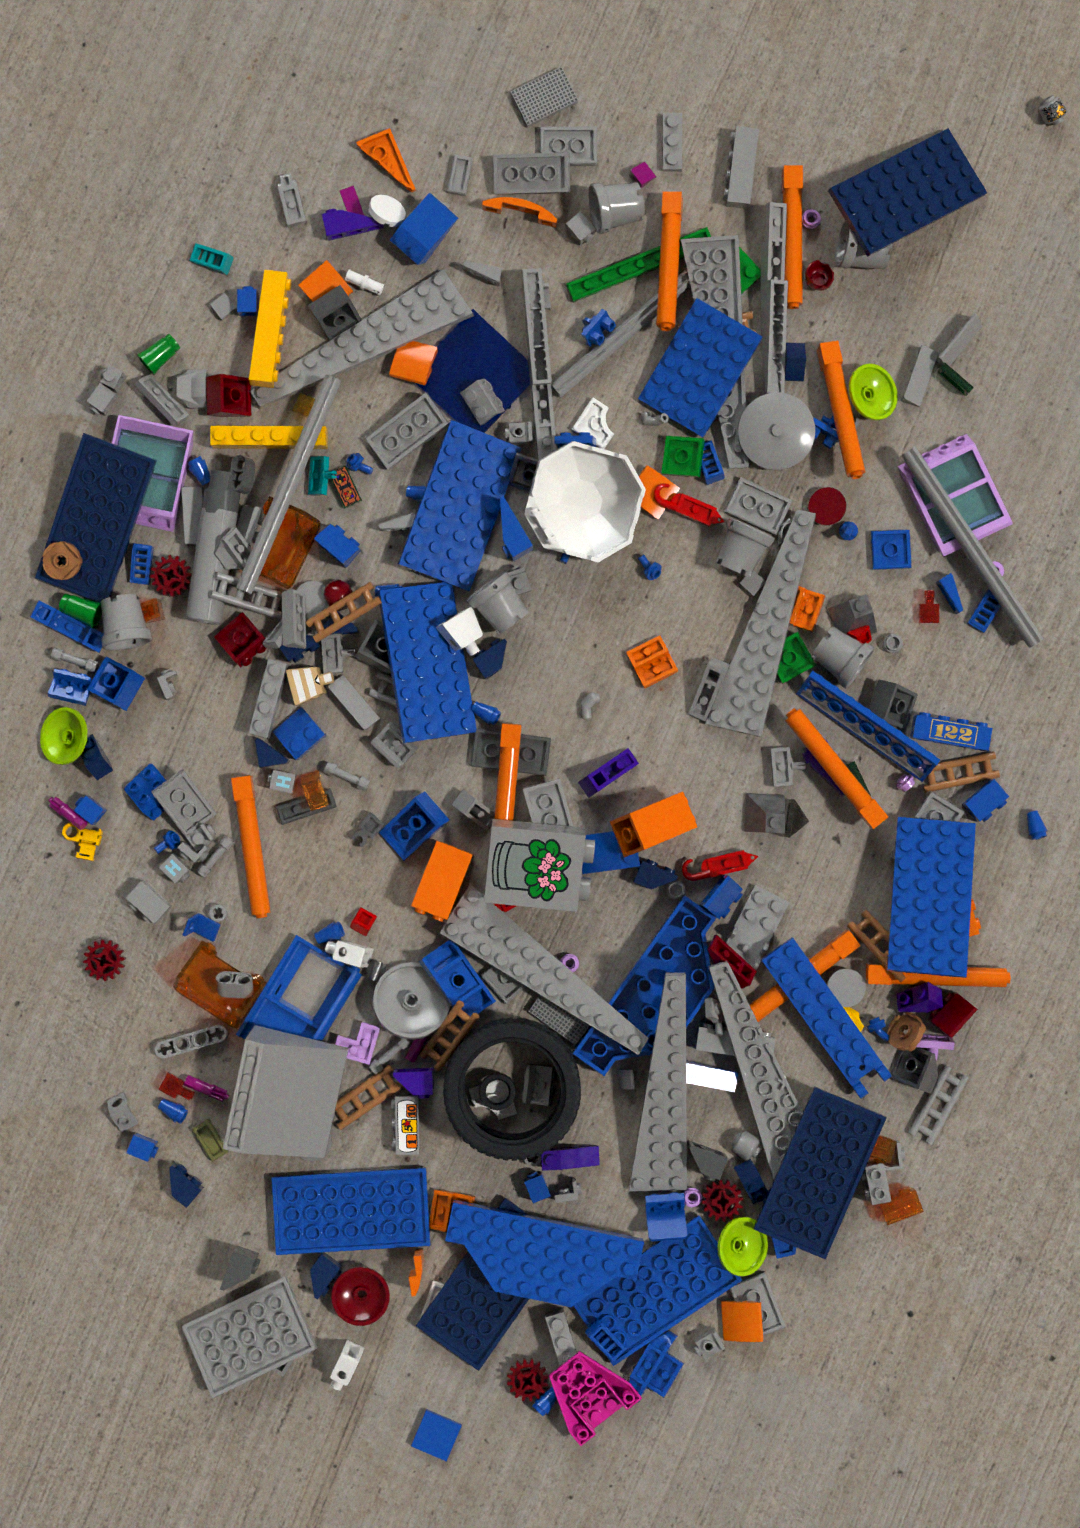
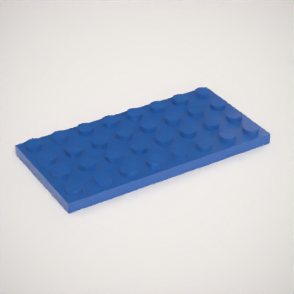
M450 420L398 565L470 591L500 510V497L505 496L516 453H520L522 448Z
M442 582L377 591L378 597L382 602L379 605L403 744L475 733L477 728L474 712L471 711L473 704L463 648L455 651L436 628L457 614L453 586Z
M906 817L897 818L887 971L967 977L976 823Z
M426 1167L272 1176L276 1255L431 1245Z
M700 1215L686 1223V1239L658 1241L642 1252L637 1280L616 1277L574 1305L588 1328L597 1319H600L627 1348L614 1362L609 1359L613 1366L742 1281L740 1276L729 1273L722 1266L718 1257V1242ZM605 1333L598 1341L600 1342L607 1335V1333ZM611 1339L604 1347L606 1348L613 1340ZM615 1345L609 1351V1353L611 1354L618 1347V1345Z

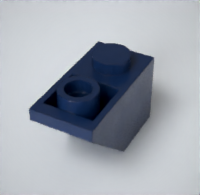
M306 635L305 649L286 647L283 644L280 646V649L290 663L292 661L297 663L304 658L303 654L310 651L312 653L320 647L321 641L316 643L313 636Z
M500 638L496 639L490 644L491 648L486 651L481 649L474 654L476 658L473 661L485 680L502 670L507 646L505 638L503 640Z
M92 734L87 737L81 757L85 767L96 780H99L112 772L113 768L94 735Z
M647 859L646 862H641L633 882L652 890L677 880L678 876L674 875L675 870L666 866L663 870L657 867L658 863Z
M749 1159L734 1167L753 1205L763 1201L769 1192L752 1160Z
M174 1163L169 1168L171 1194L187 1208L204 1187L201 1185L202 1181L196 1176L191 1177L187 1173L188 1170L179 1163L177 1165Z
M322 1252L310 1269L314 1298L317 1300L320 1296L324 1297L331 1288L328 1286L331 1280L336 1281L342 1273L339 1270L342 1264L325 1252Z

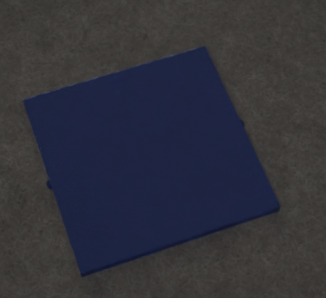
M472 309L471 311L474 316L461 321L443 341L439 342L437 346L438 353L431 366L432 372L426 385L415 384L428 393L431 399L456 422L485 433L504 412L497 414L485 424L480 425L460 393L476 380L486 379L492 385L493 392L502 401L503 408L506 411L511 408V405L530 386L528 360Z

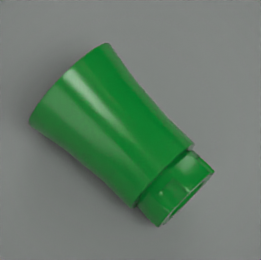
M167 334L164 338L159 339L156 343L136 355L148 371L155 375L181 347L170 334Z
M64 594L60 600L59 611L85 623L91 628H95L102 616L101 603L69 594Z

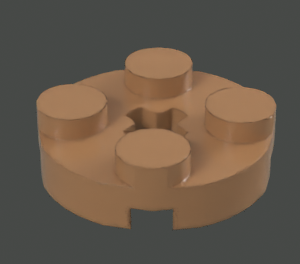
M65 541L50 544L44 550L42 556L45 572L51 578L57 580H66L74 577L79 572L83 562L78 549L73 544ZM59 556L66 558V560H65L66 564H65V565H64V564H61V565L58 564V562H59L58 557H59Z
M905 1012V1015L901 1017L898 1015L891 1021L888 1027L889 1043L900 1051H913L921 1041L923 1033L926 1031V1026L918 1016L911 1012Z

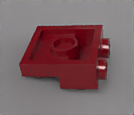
M243 612L214 636L240 668L250 665L257 653L261 654L267 649L263 645L266 638Z

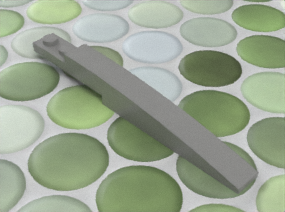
M775 202L766 203L765 242L761 243V330L763 336L762 354L765 394L784 393L788 281L784 280L787 204Z
M535 268L522 269L533 423L535 426L538 460L556 451L557 446L554 444L556 434L542 269Z

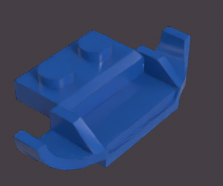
M671 1331L660 1335L648 1344L630 1375L629 1382L641 1397L644 1391L650 1388L664 1398L685 1364L668 1353L671 1345L678 1337Z

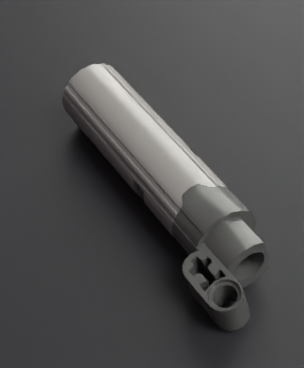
M236 455L232 459L230 472L211 470L209 488L204 489L185 616L189 621L211 625L222 623L225 602L210 598V592L212 590L217 592L220 580L215 579L216 572L229 575V569H225L215 555V552L220 546L221 539L232 528H236L240 494H248L253 487L255 462L243 455Z

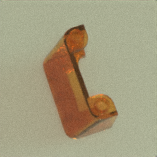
M269 496L263 506L265 516L271 506L273 497ZM289 505L259 577L285 589L291 588L315 541L314 538L320 530V521L306 511Z
M201 941L176 976L173 987L188 1000L228 1026L237 1029L267 982L259 974H251L254 994L251 997L244 999L221 997L217 991V974L223 971H240L217 957L216 947L213 944Z

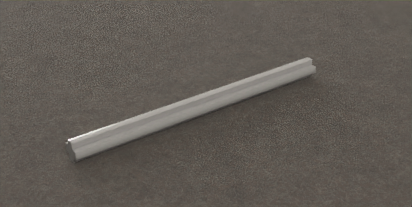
M687 268L678 275L677 298L691 287ZM658 293L610 333L600 346L596 345L551 384L552 389L560 398L657 316Z
M327 374L324 377L236 586L241 591L252 595L340 386L341 380Z
M916 446L904 453L901 457L1027 646L1031 648L1042 641L1043 637Z

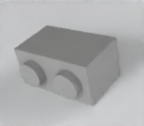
M141 881L126 897L129 901L127 904L133 910L137 911L138 909L142 912V918L149 924L152 922L154 924L158 923L172 908V905L146 881Z

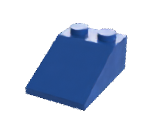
M429 193L403 221L390 241L417 265L427 262L459 218Z
M504 496L500 497L504 544L502 550L507 559L511 558L514 562L531 552L533 545Z
M424 791L412 799L379 833L405 861L449 821V818Z
M614 831L586 835L585 839L595 840L593 863H583L582 874L640 867L638 852L627 857L623 856Z
M723 875L700 905L717 919L725 918L731 910L729 906L733 902L737 903L743 894L740 892L743 889L731 877Z

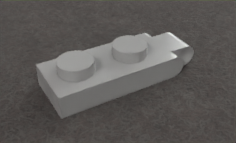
M291 173L280 175L281 183L277 185L287 226L291 227L307 223L296 179L292 180Z

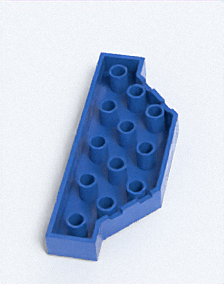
M683 895L607 1002L649 1038L639 1055L590 1026L575 1047L573 1054L603 1076L606 1075L616 1060L652 1054L665 973L685 972L687 1028L704 1004L705 999L709 997L715 988L708 967L711 964L705 934L716 920V917Z
M455 1199L445 1239L448 1242L465 1245L495 1292L567 1307L574 1306L616 1277L637 1280L644 1246L643 1238Z

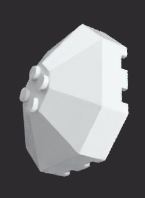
M571 441L538 461L524 515L543 548L600 562L632 543L634 529L638 521L646 489L627 455Z

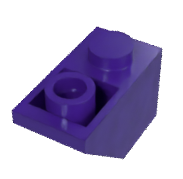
M926 982L897 993L898 1011L927 1013L943 1007L942 989Z

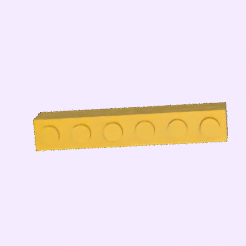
M264 270L249 374V382L252 386L274 388V382H278L279 371L276 370V367L281 362L279 346L283 345L284 334H281L282 327L286 326L284 310L288 309L289 298L286 296L287 291L291 290V279L288 278L287 272Z
M210 426V445L213 449H295L304 426ZM322 426L313 449H328V430L326 426Z

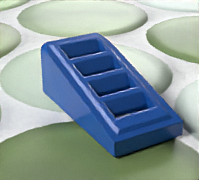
M712 440L704 443L703 451L708 449L711 451L703 454L701 466L707 485L725 478ZM713 456L712 459L703 462V459ZM716 464V466L706 469L707 466Z
M133 543L130 583L149 585L154 551L153 546ZM138 550L147 551V555L138 554ZM137 558L147 559L146 563L137 562ZM136 566L146 567V571L137 570ZM135 574H143L145 578L135 577Z
M950 573L937 581L936 584L954 613L958 614L963 611L954 577Z
M989 589L985 592L967 623L985 633L1001 607L998 601L995 605L987 600L990 597L997 601ZM986 604L993 608L992 612L983 607V605ZM982 611L989 615V617L986 618L979 614V612ZM975 618H979L980 620L984 621L985 624H980L979 622L975 621Z
M597 1319L585 1331L587 1336L612 1362L627 1350L600 1319ZM605 1333H607V1335L599 1342L598 1340H599ZM612 1339L613 1341L605 1348L604 1346ZM615 1345H618V1347L610 1354L609 1351Z

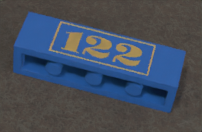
M920 712L919 715H914L910 738L989 751L993 728L987 727V723L976 722V725L968 724L969 720L957 719L956 722L950 721V717L938 715V718H933L930 713Z

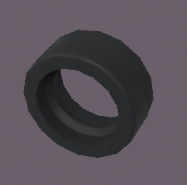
M498 1072L486 1076L481 1082L479 1089L480 1100L489 1109L497 1111L510 1106L516 1093L515 1084L512 1079L506 1074ZM501 1080L506 1083L509 1089L506 1100L499 1103L489 1100L486 1095V1088L490 1082Z

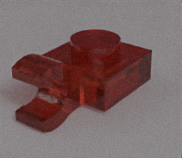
M926 590L924 594L925 604H919V623H939V604H934V590Z
M170 1072L166 1074L158 1089L174 1099L181 1095L187 1100H192L195 1094L194 1091L183 1087L184 1080Z

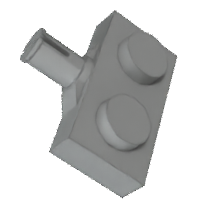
M331 634L321 640L323 673H343L344 657L355 656V648L343 649L341 634Z
M790 747L770 749L773 787L792 786L794 770L805 769V766H798L805 765V761L793 762Z
M707 998L705 999L706 1018L715 1024V1035L721 1036L723 1035L722 1025L726 1026L720 1003L716 999Z

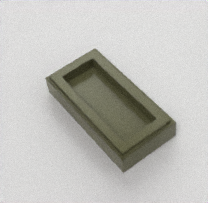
M210 1119L192 1129L212 1162L229 1152V1150L223 1149L224 1142Z

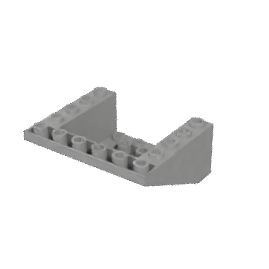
M255 1025L245 1039L223 1149L244 1154L325 1158L349 1048Z

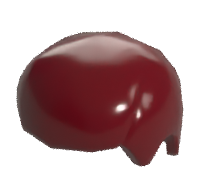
M815 260L806 269L805 281L810 288L824 291L830 288L833 283L834 272L828 263L824 264L820 260Z
M339 579L330 581L324 589V600L331 606L352 593V589L345 581ZM346 605L337 611L347 609L348 607Z

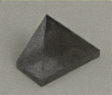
M789 799L784 834L786 838H790L809 822L795 799Z

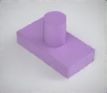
M923 1034L921 1041L916 1047L927 1048V1051L935 1054L937 1060L938 1049L954 1050L955 1042L953 1038L948 1036Z

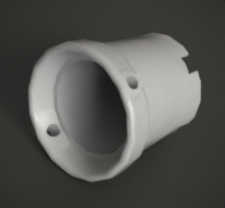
M638 182L612 185L590 184L588 192L592 222L597 233L604 234L612 228L643 220L642 216L645 214L643 195H639L636 190L641 189Z
M844 221L837 240L836 266L838 268H849L852 266L885 269L890 259V255H888L889 248L892 249L893 244L867 257L847 222Z
M729 518L726 526L728 531L716 563L750 578L766 548L772 545L775 538L736 519Z
M507 571L493 578L466 600L472 608H476L498 634L513 626L529 612L512 586V579Z
M136 594L117 595L112 602L110 597L101 601L104 631L102 647L104 649H129L148 644L153 640L151 631L146 626L139 596H136Z
M833 626L828 631L829 635L823 637L811 658L836 677L838 683L846 689L863 669L874 652L875 647L868 643L863 644Z

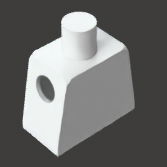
M472 607L464 609L436 627L455 651L465 647L470 656L480 651L475 640L482 637L483 633Z
M338 940L337 943L328 941L325 948L326 953L333 954V960L357 967H368L374 950L370 947Z
M349 1340L346 1341L330 1376L333 1380L331 1383L333 1389L340 1391L343 1385L348 1386L360 1361L364 1347Z

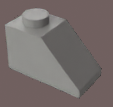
M462 790L452 803V806L486 831L491 826L495 813L465 790Z

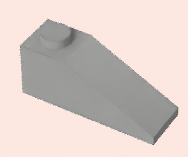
M712 657L707 664L689 715L703 721L707 720L730 664Z

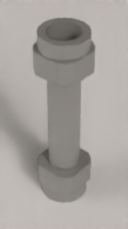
M54 648L51 654L52 659L64 660L85 667V670L94 673L99 665L97 661L85 660L67 654L64 650Z
M327 763L324 773L331 777L336 775L354 783L360 790H367L370 780L362 776L359 778L337 768V764Z
M225 836L220 841L221 845L196 871L205 878L211 872L210 868L226 850H230L235 842L228 836Z
M398 1037L395 1040L396 1044L378 1060L374 1059L369 1068L375 1074L380 1073L387 1061L399 1050H405L410 1044L408 1039Z

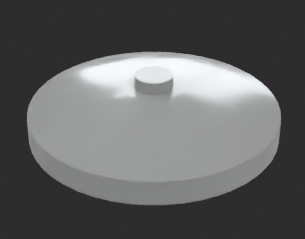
M769 393L756 398L744 410L739 421L738 439L744 454L754 464L768 470H784L798 464L811 450L815 439V423L810 410L798 398L786 393Z
M415 962L402 963L386 971L379 979L373 995V1008L379 1023L389 1033L403 1039H420L433 1034L441 1026L450 1009V1003L431 976L427 975L420 963Z

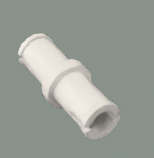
M350 269L345 277V281L359 286L361 290L366 289L379 296L385 285L370 279L368 275L363 276Z

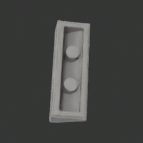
M973 313L936 359V362L942 367L945 363L950 367L982 327L976 313Z
M921 345L902 401L920 407L938 352Z
M181 487L185 545H196L203 501V488Z
M294 589L282 592L283 646L305 649V594Z
M344 675L327 686L365 731L380 719Z

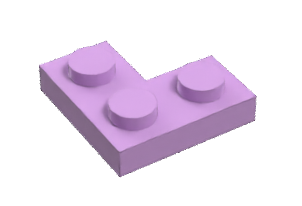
M362 1022L357 1040L338 1035L335 1045L349 1048L348 1059L370 1065L381 1027Z

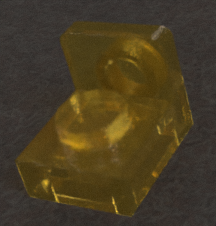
M299 393L293 407V412L308 417L315 399Z

